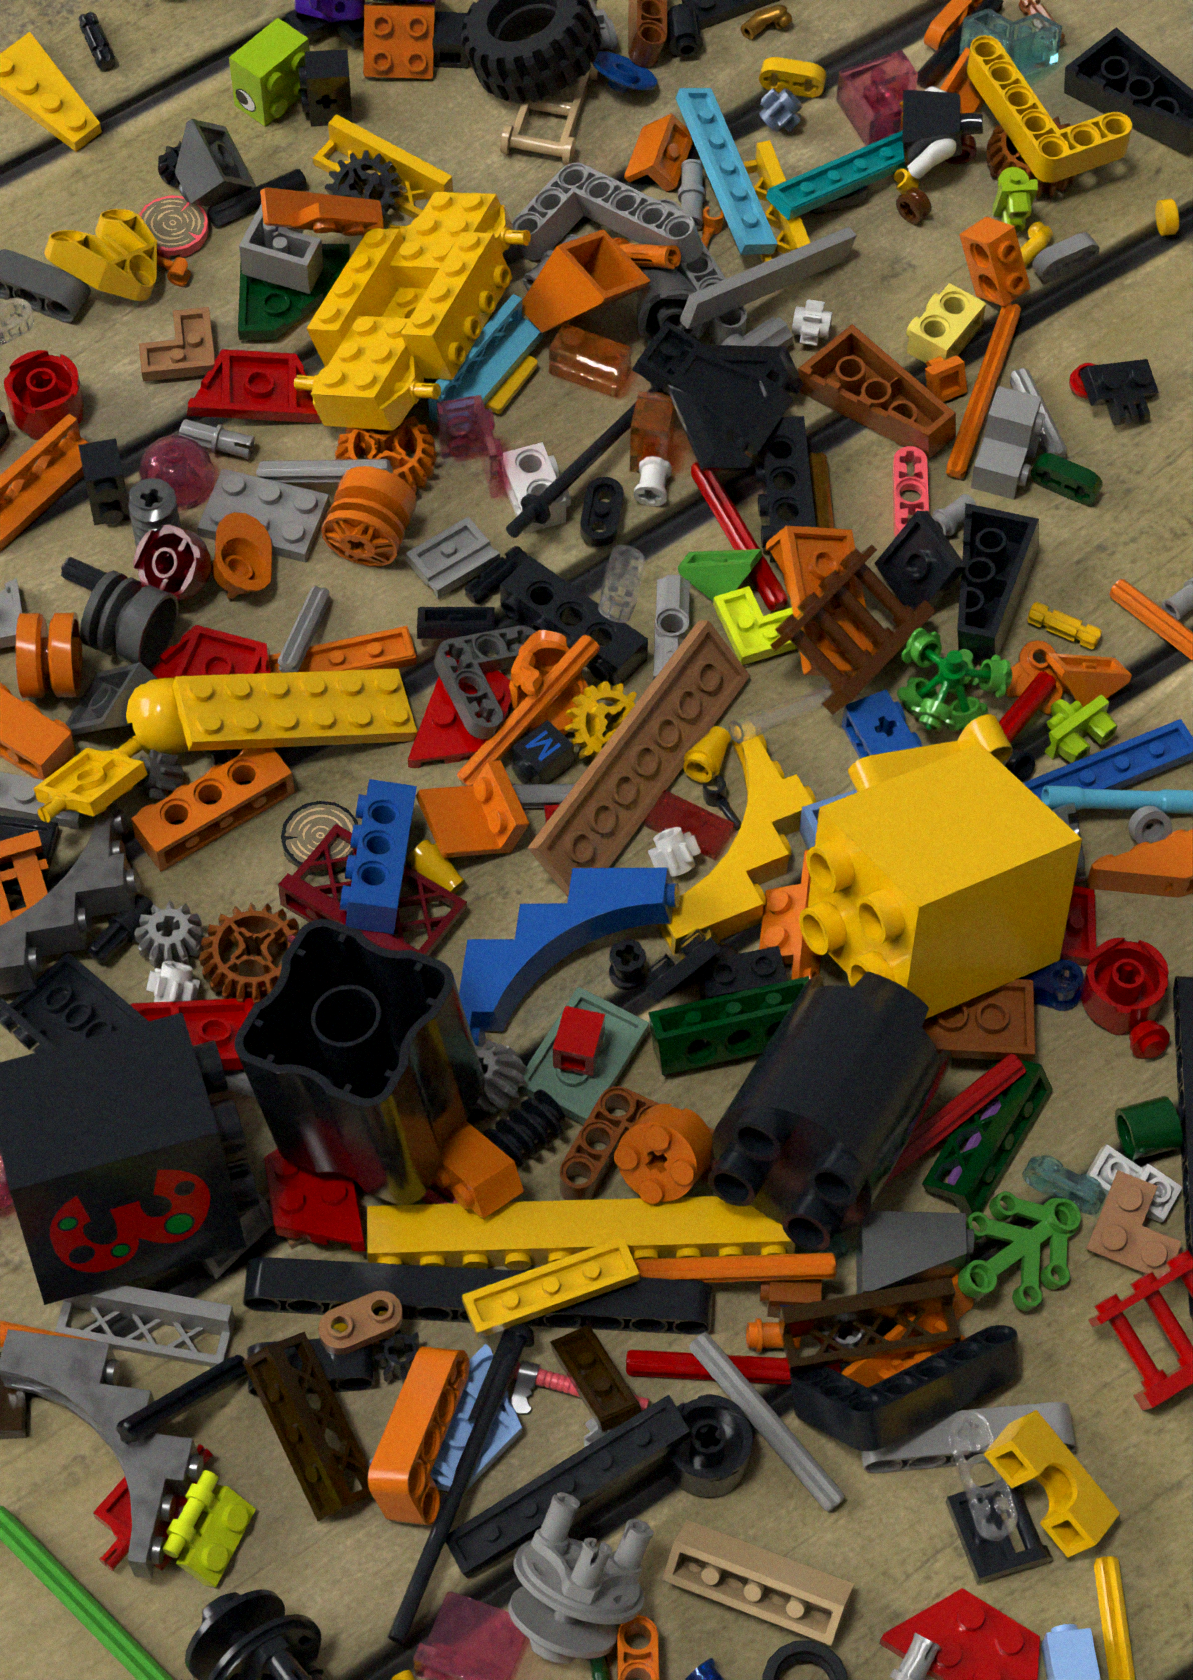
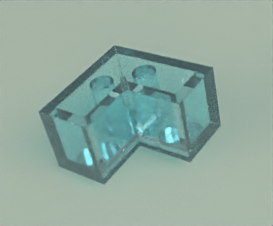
M988 8L964 17L959 56H961L966 47L970 49L973 39L983 35L992 36L1002 44L1018 70L1025 77L1057 64L1062 26L1040 13H1035L1012 22Z

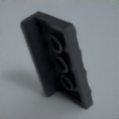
M69 952L37 979V989L25 990L10 1004L0 997V1024L9 1033L13 1031L15 1037L29 1051L35 1046L32 1050L34 1053L149 1022Z

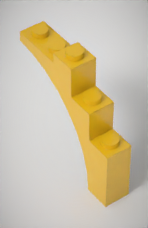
M748 718L733 723L732 746L742 767L747 791V807L742 825L727 854L709 875L686 893L680 895L678 908H673L671 923L657 924L672 955L680 950L681 945L679 942L696 928L703 932L710 927L721 940L762 923L763 906L766 905V898L760 884L787 874L788 860L792 855V851L785 836L799 830L802 807L816 803L812 789L809 786L804 787L797 774L785 778L778 761H772L769 757L767 743L760 730L755 731Z

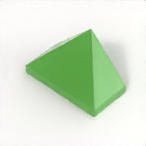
M761 549L689 552L679 564L678 572L713 601L715 596L736 590L762 557Z

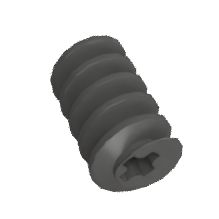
M149 478L133 485L129 491L130 500L128 508L136 548L144 535L150 530H154V533H157L164 527L162 525L168 524L181 527L176 502L177 498L174 489L169 483L161 479Z

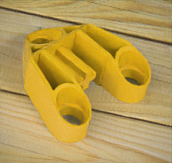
M110 209L100 214L95 229L96 235L75 230H60L50 234L44 254L52 264L97 290L135 301H145L150 298L157 279V240L139 214L126 209Z

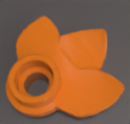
M1035 640L1027 643L1021 649L1018 657L1019 662L1011 667L1012 681L1006 692L1009 698L1019 697L1039 672L1046 671L1057 680L1056 688L1039 710L1045 715H1050V706L1055 701L1061 699L1063 692L1069 693V691L1046 661L1047 654L1056 653V651L1050 644ZM1033 654H1041L1045 659V663L1039 664L1035 662Z

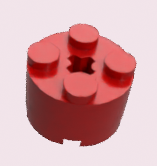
M46 350L28 352L13 361L9 367L10 372L4 379V389L11 418L19 429L28 433L31 439L40 440L68 414L75 417L78 424L81 423L83 420L84 400L79 374L75 364L67 356L60 354V357L49 355Z
M1113 938L1105 941L1093 951L1085 971L1080 991V998L1085 1011L1097 1024L1106 1028L1113 1035H1124L1127 1032H1131L1134 1027L1144 1021H1154L1160 1012L1168 987L1169 971L1167 962L1163 955L1147 942L1141 940L1138 943L1125 941V938Z

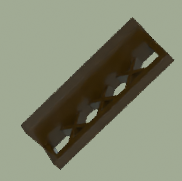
M952 1278L781 1307L778 1325L789 1371H800L959 1342L961 1336L952 1306L955 1297ZM943 1312L947 1331L932 1334L918 1325L925 1314ZM916 1316L913 1321L908 1319V1317ZM892 1320L907 1329L900 1340L888 1341L877 1334L876 1331L882 1322ZM873 1324L870 1329H869L868 1327L864 1326V1325ZM852 1328L865 1336L858 1347L850 1349L835 1342L834 1338L841 1329ZM824 1332H830V1334L828 1335V1337H827L826 1335H824L823 1333H824ZM912 1333L918 1335L917 1337L909 1338ZM809 1335L822 1343V1346L815 1355L797 1358L793 1338ZM870 1340L876 1343L872 1345H867ZM827 1348H830L831 1350H833V1352H827V1353H825V1351L827 1350Z
M305 1331L268 1345L244 1360L243 1364L317 1522L330 1517L349 1505L372 1496L368 1487L369 1466ZM295 1346L303 1363L301 1371L290 1365L284 1350ZM307 1388L317 1393L321 1401L320 1411L309 1405L305 1396ZM326 1428L336 1433L340 1441L338 1451L328 1445L324 1437ZM345 1468L355 1473L361 1485V1490L351 1494L343 1477Z

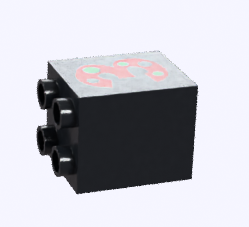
M183 1013L0 1062V1153L11 1197L44 1305L246 1248L239 1213L260 1207V1202L247 1157L227 1163L225 1159L226 1155L247 1150L243 1129L234 1099L229 1100L226 1098L210 1103L208 1095L228 1090L219 1051L215 1040L192 1045Z

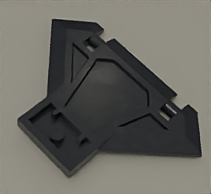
M667 320L632 368L634 372L644 377L648 382L653 383L670 395L701 471H746L752 460L745 451L754 455L758 454L793 401V398L786 391L798 394L804 385L799 378L798 371L787 347L704 345Z

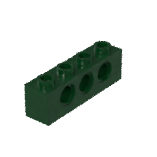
M809 976L648 1012L653 1049L662 1075L762 1053L799 992L810 980Z

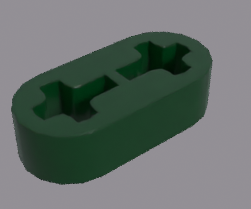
M1052 453L1040 454L1030 471L1032 479L1041 487L1080 504L1089 505L1093 503L1103 487L1101 478L1095 472Z

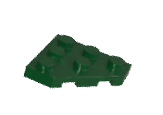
M322 244L324 267L310 294L242 274L240 262L239 340H276L322 304L350 259V244Z

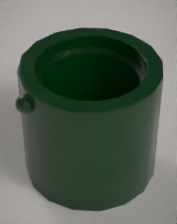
M1167 1096L1117 1108L1115 1111L1117 1135L1121 1147L1129 1160H1139L1178 1149L1182 1146L1183 1136L1180 1120L1172 1101Z

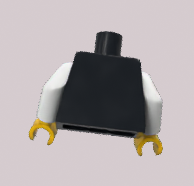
M934 86L924 91L903 90V101L897 107V111L900 114L895 117V121L903 128L905 166H908V171L899 169L895 172L894 180L898 183L896 190L905 195V192L911 187L918 188L919 182L917 179L923 177L932 167L948 158L961 155L962 135L983 134V113H962L961 97L959 94L946 92Z

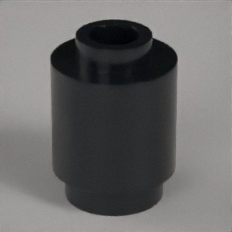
M686 4L675 5L667 12L669 49L672 54L679 57L693 56L703 47L698 14L691 6Z

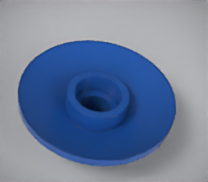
M599 52L595 62H592L593 66L609 80L608 86L615 91L626 93L628 88L633 90H653L657 85V78L651 71L636 65L627 57L611 52Z

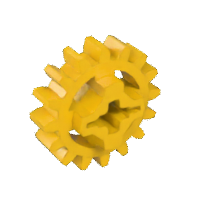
M608 681L598 684L597 688L591 685L583 689L584 695L579 694L572 699L578 708H571L566 711V715L573 719V723L564 728L565 731L574 732L575 738L571 742L574 746L578 744L581 746L582 749L578 755L580 759L591 755L592 763L601 751V746L607 743L635 706L633 701L637 693L633 691L624 695V686L621 683L613 686L612 689ZM607 700L613 702L614 704L612 706H606L603 702L598 704L596 701ZM612 716L609 720L610 723L607 726L608 721L606 720V718ZM607 726L609 732L603 734V732L606 730L605 727Z

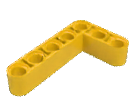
M983 35L973 39L970 45L967 66L968 77L1038 180L1047 183L1057 182L1119 160L1125 156L1132 130V122L1127 115L1120 112H1111L1059 130L1002 44L992 36Z

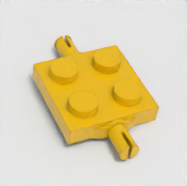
M130 738L118 749H113L112 751H100L87 747L33 788L37 802L45 804L37 810L40 819L49 823L59 813L66 810L88 816H96L104 812L108 805L122 794L131 791L135 784L148 775L144 761L132 759L134 755L141 752L140 743L136 739Z

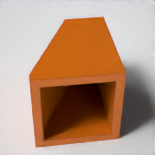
M602 229L556 246L522 300V311L529 318L530 322L543 333L585 317L647 287L651 280L610 235Z

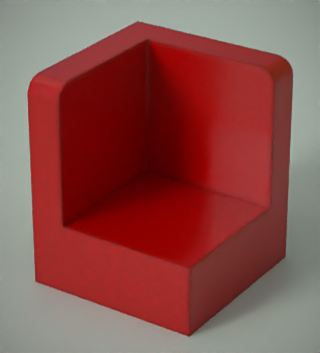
M570 1006L564 1008L553 1046L554 1068L590 1076L594 1075L605 1034V1014Z

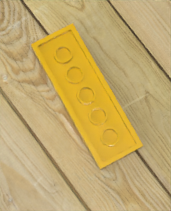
M399 669L176 676L172 684L189 751L413 741L417 734Z

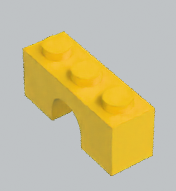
M1037 1410L1009 1423L984 1453V1456L1011 1489L1033 1478L1044 1487L1049 1500V1509L1040 1525L1067 1558L1097 1545L1120 1514L1118 1509Z

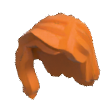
M538 630L519 648L518 656L511 668L509 684L514 710L528 695H536L542 679L570 650L567 646L566 637L561 633ZM582 670L528 729L529 732H532L548 720L563 735L568 733L564 727L573 723V719L566 715V711L571 708H578L572 699L579 694L584 695L583 689L589 687L582 675Z

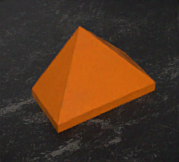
M1048 653L1046 661L1069 693L1083 707L1101 694L1107 699L1128 684L1132 677V674L1113 657Z

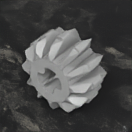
M169 900L166 909L161 910L153 904L151 908L152 915L141 914L139 919L140 927L136 928L135 938L136 942L139 943L138 950L143 958H149L150 964L154 969L164 961H175L188 965V956L199 957L201 952L200 944L202 938L205 937V933L201 928L200 916L197 913L191 914L190 907L186 903L175 909L174 903Z
M488 1040L483 1047L475 1046L485 1078V1086L474 1109L494 1115L498 1108L508 1110L509 1100L512 1097L520 1098L517 1090L518 1087L526 1083L522 1074L527 1067L512 1048Z

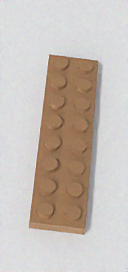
M702 620L696 623L528 846L530 852L567 897L569 895L572 868H609L683 768L685 753L709 732L750 677V674L709 620Z

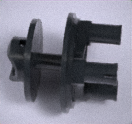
M253 1590L241 1595L237 1592L227 1593L212 1600L202 1610L201 1626L193 1635L185 1654L186 1667L192 1676L198 1680H325L322 1676L324 1670L316 1662L322 1640L319 1627L310 1617L305 1615L293 1614L285 1616L283 1601L271 1590Z

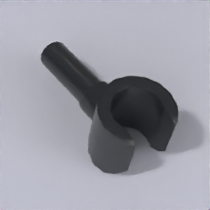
M715 776L718 790H710L703 783L704 801L708 806L718 807L734 830H738L741 828L742 823L727 800L726 781L721 776Z

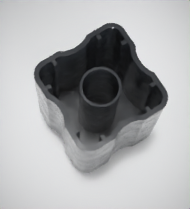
M313 920L305 924L298 931L281 959V973L274 988L265 998L252 1007L236 1034L235 1050L278 1152L284 1159L317 1173L327 1171L344 1174L355 1180L367 1193L395 1204H411L422 1198L429 1189L442 1165V1152L447 1138L460 1123L468 1119L485 1086V1078L452 970L444 962L413 950L398 951L377 946L368 940L362 931L333 920Z

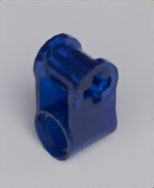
M1060 959L1053 964L1018 979L1033 980L1034 1004L1058 1011H1068L1076 1007L1080 1001V988L1083 984L1084 973L1077 963ZM1066 970L1069 971V976H1068V977L1065 976V971H1066ZM1059 994H1063L1062 1001L1059 1000Z

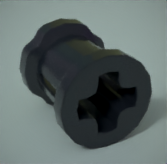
M624 939L614 944L609 956L611 963L609 978L615 987L622 990H632L639 987L645 979V950L639 942L632 939Z

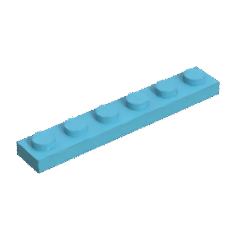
M679 88L675 99L740 254H773L777 247V241L712 89Z

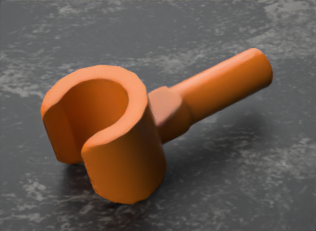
M709 206L703 210L702 217L703 233L701 240L706 248L712 236L722 231L724 219L722 210L720 216L710 217Z
M157 255V265L169 271L167 273L168 280L176 286H185L192 275L191 271L187 270L188 262L186 259L177 257L175 261Z

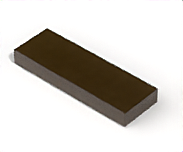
M590 1325L550 1341L553 1354L602 1433L623 1424L642 1412L639 1402Z

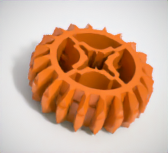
M416 416L408 419L405 417L400 426L393 431L346 427L345 434L339 435L338 446L335 451L336 460L358 459L360 454L365 455L366 459L389 460L391 466H393L392 474L405 481L414 493L417 492V487H426L428 483L427 478L433 477L435 462H437L435 441L432 435H429L426 424L419 425ZM407 448L415 454L412 459L406 456L405 450Z

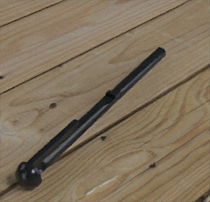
M525 1323L507 1328L502 1333L503 1335L468 1418L469 1424L474 1425L456 1467L452 1485L448 1494L443 1493L441 1496L440 1509L389 1631L388 1638L393 1642L404 1644L522 1351L524 1347L534 1346V1332Z

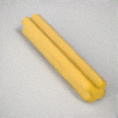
M1114 1556L1099 1557L1095 1560L1094 1572L1109 1680H1135L1119 1560Z

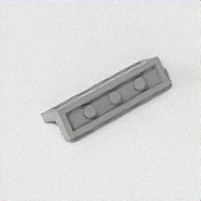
M117 1284L63 1300L55 1332L110 1343L112 1349L214 1367L226 1360L236 1321L232 1305ZM73 1308L91 1311L97 1322L84 1330L68 1327ZM100 1313L108 1314V1315L105 1316L104 1318H102V1316L100 1315ZM124 1317L133 1319L139 1329L122 1338L114 1336L108 1325ZM141 1321H146L150 1323L144 1326ZM163 1325L174 1327L180 1338L165 1346L156 1344L149 1333ZM101 1329H103V1331L105 1332V1334L96 1333V1332H98V1331H100ZM183 1329H188L192 1331L186 1334ZM204 1333L221 1336L216 1355L198 1352L191 1341ZM144 1337L147 1342L138 1340ZM186 1345L189 1350L181 1349V1347Z

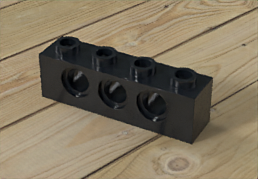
M804 416L782 417L758 454H753V456H759L760 463L755 464V485L762 486L763 494H758V515L766 519V525H761L762 548H766L767 541L785 526L816 527ZM769 551L770 563H776V560Z
M531 556L500 584V606L510 618L514 620L519 619L536 632L538 630H548L561 633L566 637L569 649L583 635L592 637L598 645H606L605 647H600V651L585 666L599 681H608L612 686L619 683L624 684L647 661L648 638ZM567 624H576L575 626H567Z

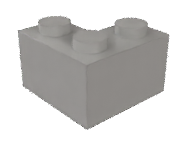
M261 204L239 245L242 274L310 294L324 267L321 239L303 234L304 229L265 225Z
M1001 386L997 387L987 418L985 436L974 465L971 488L1014 500L1018 486H1026L1031 470V465L1026 464L1028 457H1036L1041 439L1039 435L1045 419V414L1039 413L1042 397Z

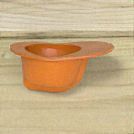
M234 512L226 515L218 523L216 530L215 556L212 561L211 570L214 580L226 591V596L230 599L235 598L237 595L265 589L271 582L272 544L270 535L262 523L246 513Z

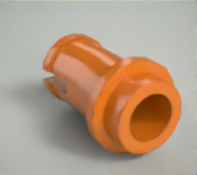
M755 1318V1322H747V1348H755V1352H761L762 1348H784L778 1325L779 1322H762L761 1318ZM801 1337L793 1338L795 1349H800Z

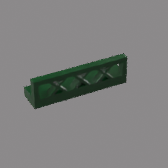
M995 1060L991 1068L1001 1060ZM1026 1060L1022 1061L1026 1069L1025 1074L985 1105L987 1106L996 1100L1000 1101L1001 1107L998 1112L980 1120L981 1108L951 1133L922 1182L925 1191L954 1199L960 1212L966 1213V1217L973 1212H982L1053 1090L1041 1064ZM980 1132L982 1139L978 1146L961 1153L959 1147L964 1139ZM961 1166L962 1173L955 1185L940 1181L946 1171Z

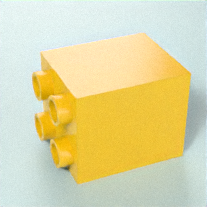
M979 743L819 807L815 846L808 850L806 856L811 883L808 908L803 909L799 917L801 933L805 942L814 953L818 955L828 953L847 973L851 987H854L867 971L886 977L911 991L929 1007L925 1018L927 1019L1060 960L1082 838Z

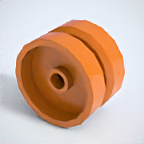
M41 613L19 614L16 627V670L21 697L44 698L50 681L52 690L57 697H79L82 682L83 648L77 613H54L50 621L49 633L46 620Z

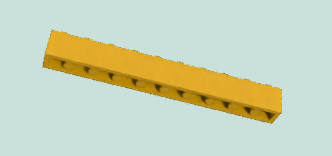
M718 1196L680 1197L673 1201L658 1202L656 1204H649L641 1198L508 1202L484 1219L470 1207L464 1209L459 1203L367 1206L368 1263L478 1269L505 1266L510 1270H525L531 1265H546L623 1236L633 1259L794 1254L796 1245L786 1235L781 1223L767 1217L751 1205H731L721 1200Z

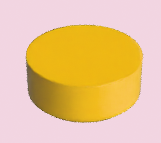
M1172 198L1158 200L1155 208L1158 231L1161 236L1174 235L1179 229V213L1176 202Z

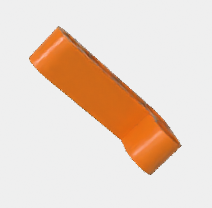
M422 1346L414 1357L368 1472L370 1493L385 1518L389 1521L432 1525L440 1509V1493L430 1473L468 1380L470 1364L465 1350Z

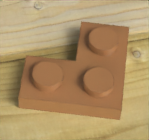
M209 307L173 310L174 340L139 343L143 381L206 375L208 371L213 369L215 355Z
M1117 1170L1086 1249L1146 1274L1153 1271L1157 1278L1170 1270L1166 1262L1177 1256L1182 1242L1142 1226L1158 1186Z

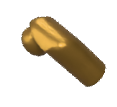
M778 4L758 10L741 26L740 30L745 38L752 40L772 22L775 23L778 29L785 28L792 21V15L787 12L788 8L786 6Z

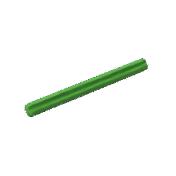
M0 1506V1540L137 1680H174L4 1506Z

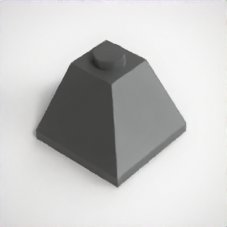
M196 119L186 122L175 174L180 182V193L190 204L209 207L256 187L226 126Z
M140 662L98 672L65 724L71 729L72 736L133 727L132 723L127 724L126 719L130 696L140 684L158 678Z

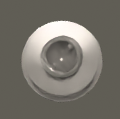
M564 1492L553 1495L541 1528L535 1532L533 1540L524 1543L518 1549L513 1565L523 1587L518 1588L512 1594L508 1604L511 1620L530 1639L532 1651L541 1658L558 1664H569L575 1658L591 1659L608 1654L613 1649L617 1639L615 1624L629 1622L639 1615L644 1604L643 1590L638 1583L642 1572L640 1563L654 1534L646 1522L630 1519L626 1523L621 1541L614 1552L603 1541H601L599 1547H596L597 1539L586 1538L584 1542L571 1539L568 1536V1532L579 1509L580 1502L574 1496Z

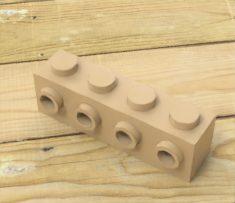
M690 1520L685 1521L674 1540L662 1578L666 1582L828 1645L833 1643L854 1587V1583Z

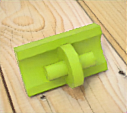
M1009 167L1003 170L998 178V191L992 205L993 216H1002V222L1015 226L1016 231H1023L1026 227L1025 218L1030 217L1032 212L1031 207L1038 191L1037 179L1029 181V177L1024 170L1018 167Z
M1102 694L1084 707L1077 700L1072 704L1062 699L1055 701L1050 706L1053 717L1047 721V725L1051 729L1049 732L1051 745L1046 748L1045 753L1052 760L1061 755L1070 763L1085 758L1089 754L1091 746L1083 739L1088 734L1100 745H1104L1116 734L1118 725L1107 713L1109 701Z

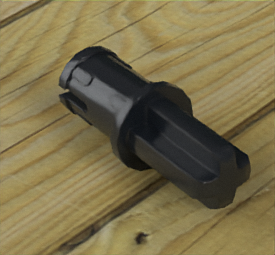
M137 894L135 896L134 910L122 911L117 916H111L108 919L109 926L88 947V954L97 963L101 964L108 961L125 942H132L135 938L136 928L140 927L139 919L141 914L152 915V901L142 894Z

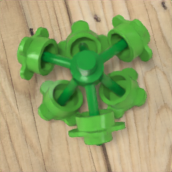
M918 628L908 639L906 649L902 652L901 658L905 663L913 661L919 667L924 668L936 663L938 675L931 681L924 678L911 677L907 681L908 685L906 687H900L897 690V696L903 702L906 709L919 718V723L925 726L926 729L940 731L942 726H947L950 731H963L968 723L983 716L988 711L987 705L980 703L977 698L966 697L964 687L969 684H979L982 690L988 693L995 692L996 697L1002 698L1012 681L1010 662L1005 659L1001 660L999 655H994L991 660L986 659L982 663L980 670H977L972 662L973 654L967 649L960 651L952 650L947 654L946 658L940 657L942 651L940 635L937 632L927 633L925 629ZM941 684L942 686L940 688L939 693L937 694V690L935 687ZM948 692L957 694L958 700L954 701L950 707L944 704Z

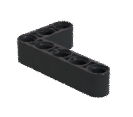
M1006 1325L987 1327L868 1388L828 1366L790 1372L795 1415L859 1451L869 1452L882 1449L1019 1377L1021 1374L1018 1334L1013 1327Z

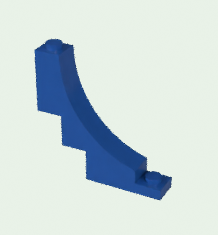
M572 868L568 902L520 904L515 939H467L459 996L474 1045L484 1046L486 1041L485 1031H503L513 1011L536 981L570 953L594 940L628 928L671 923L673 908H678L680 889L678 883H673L668 868Z

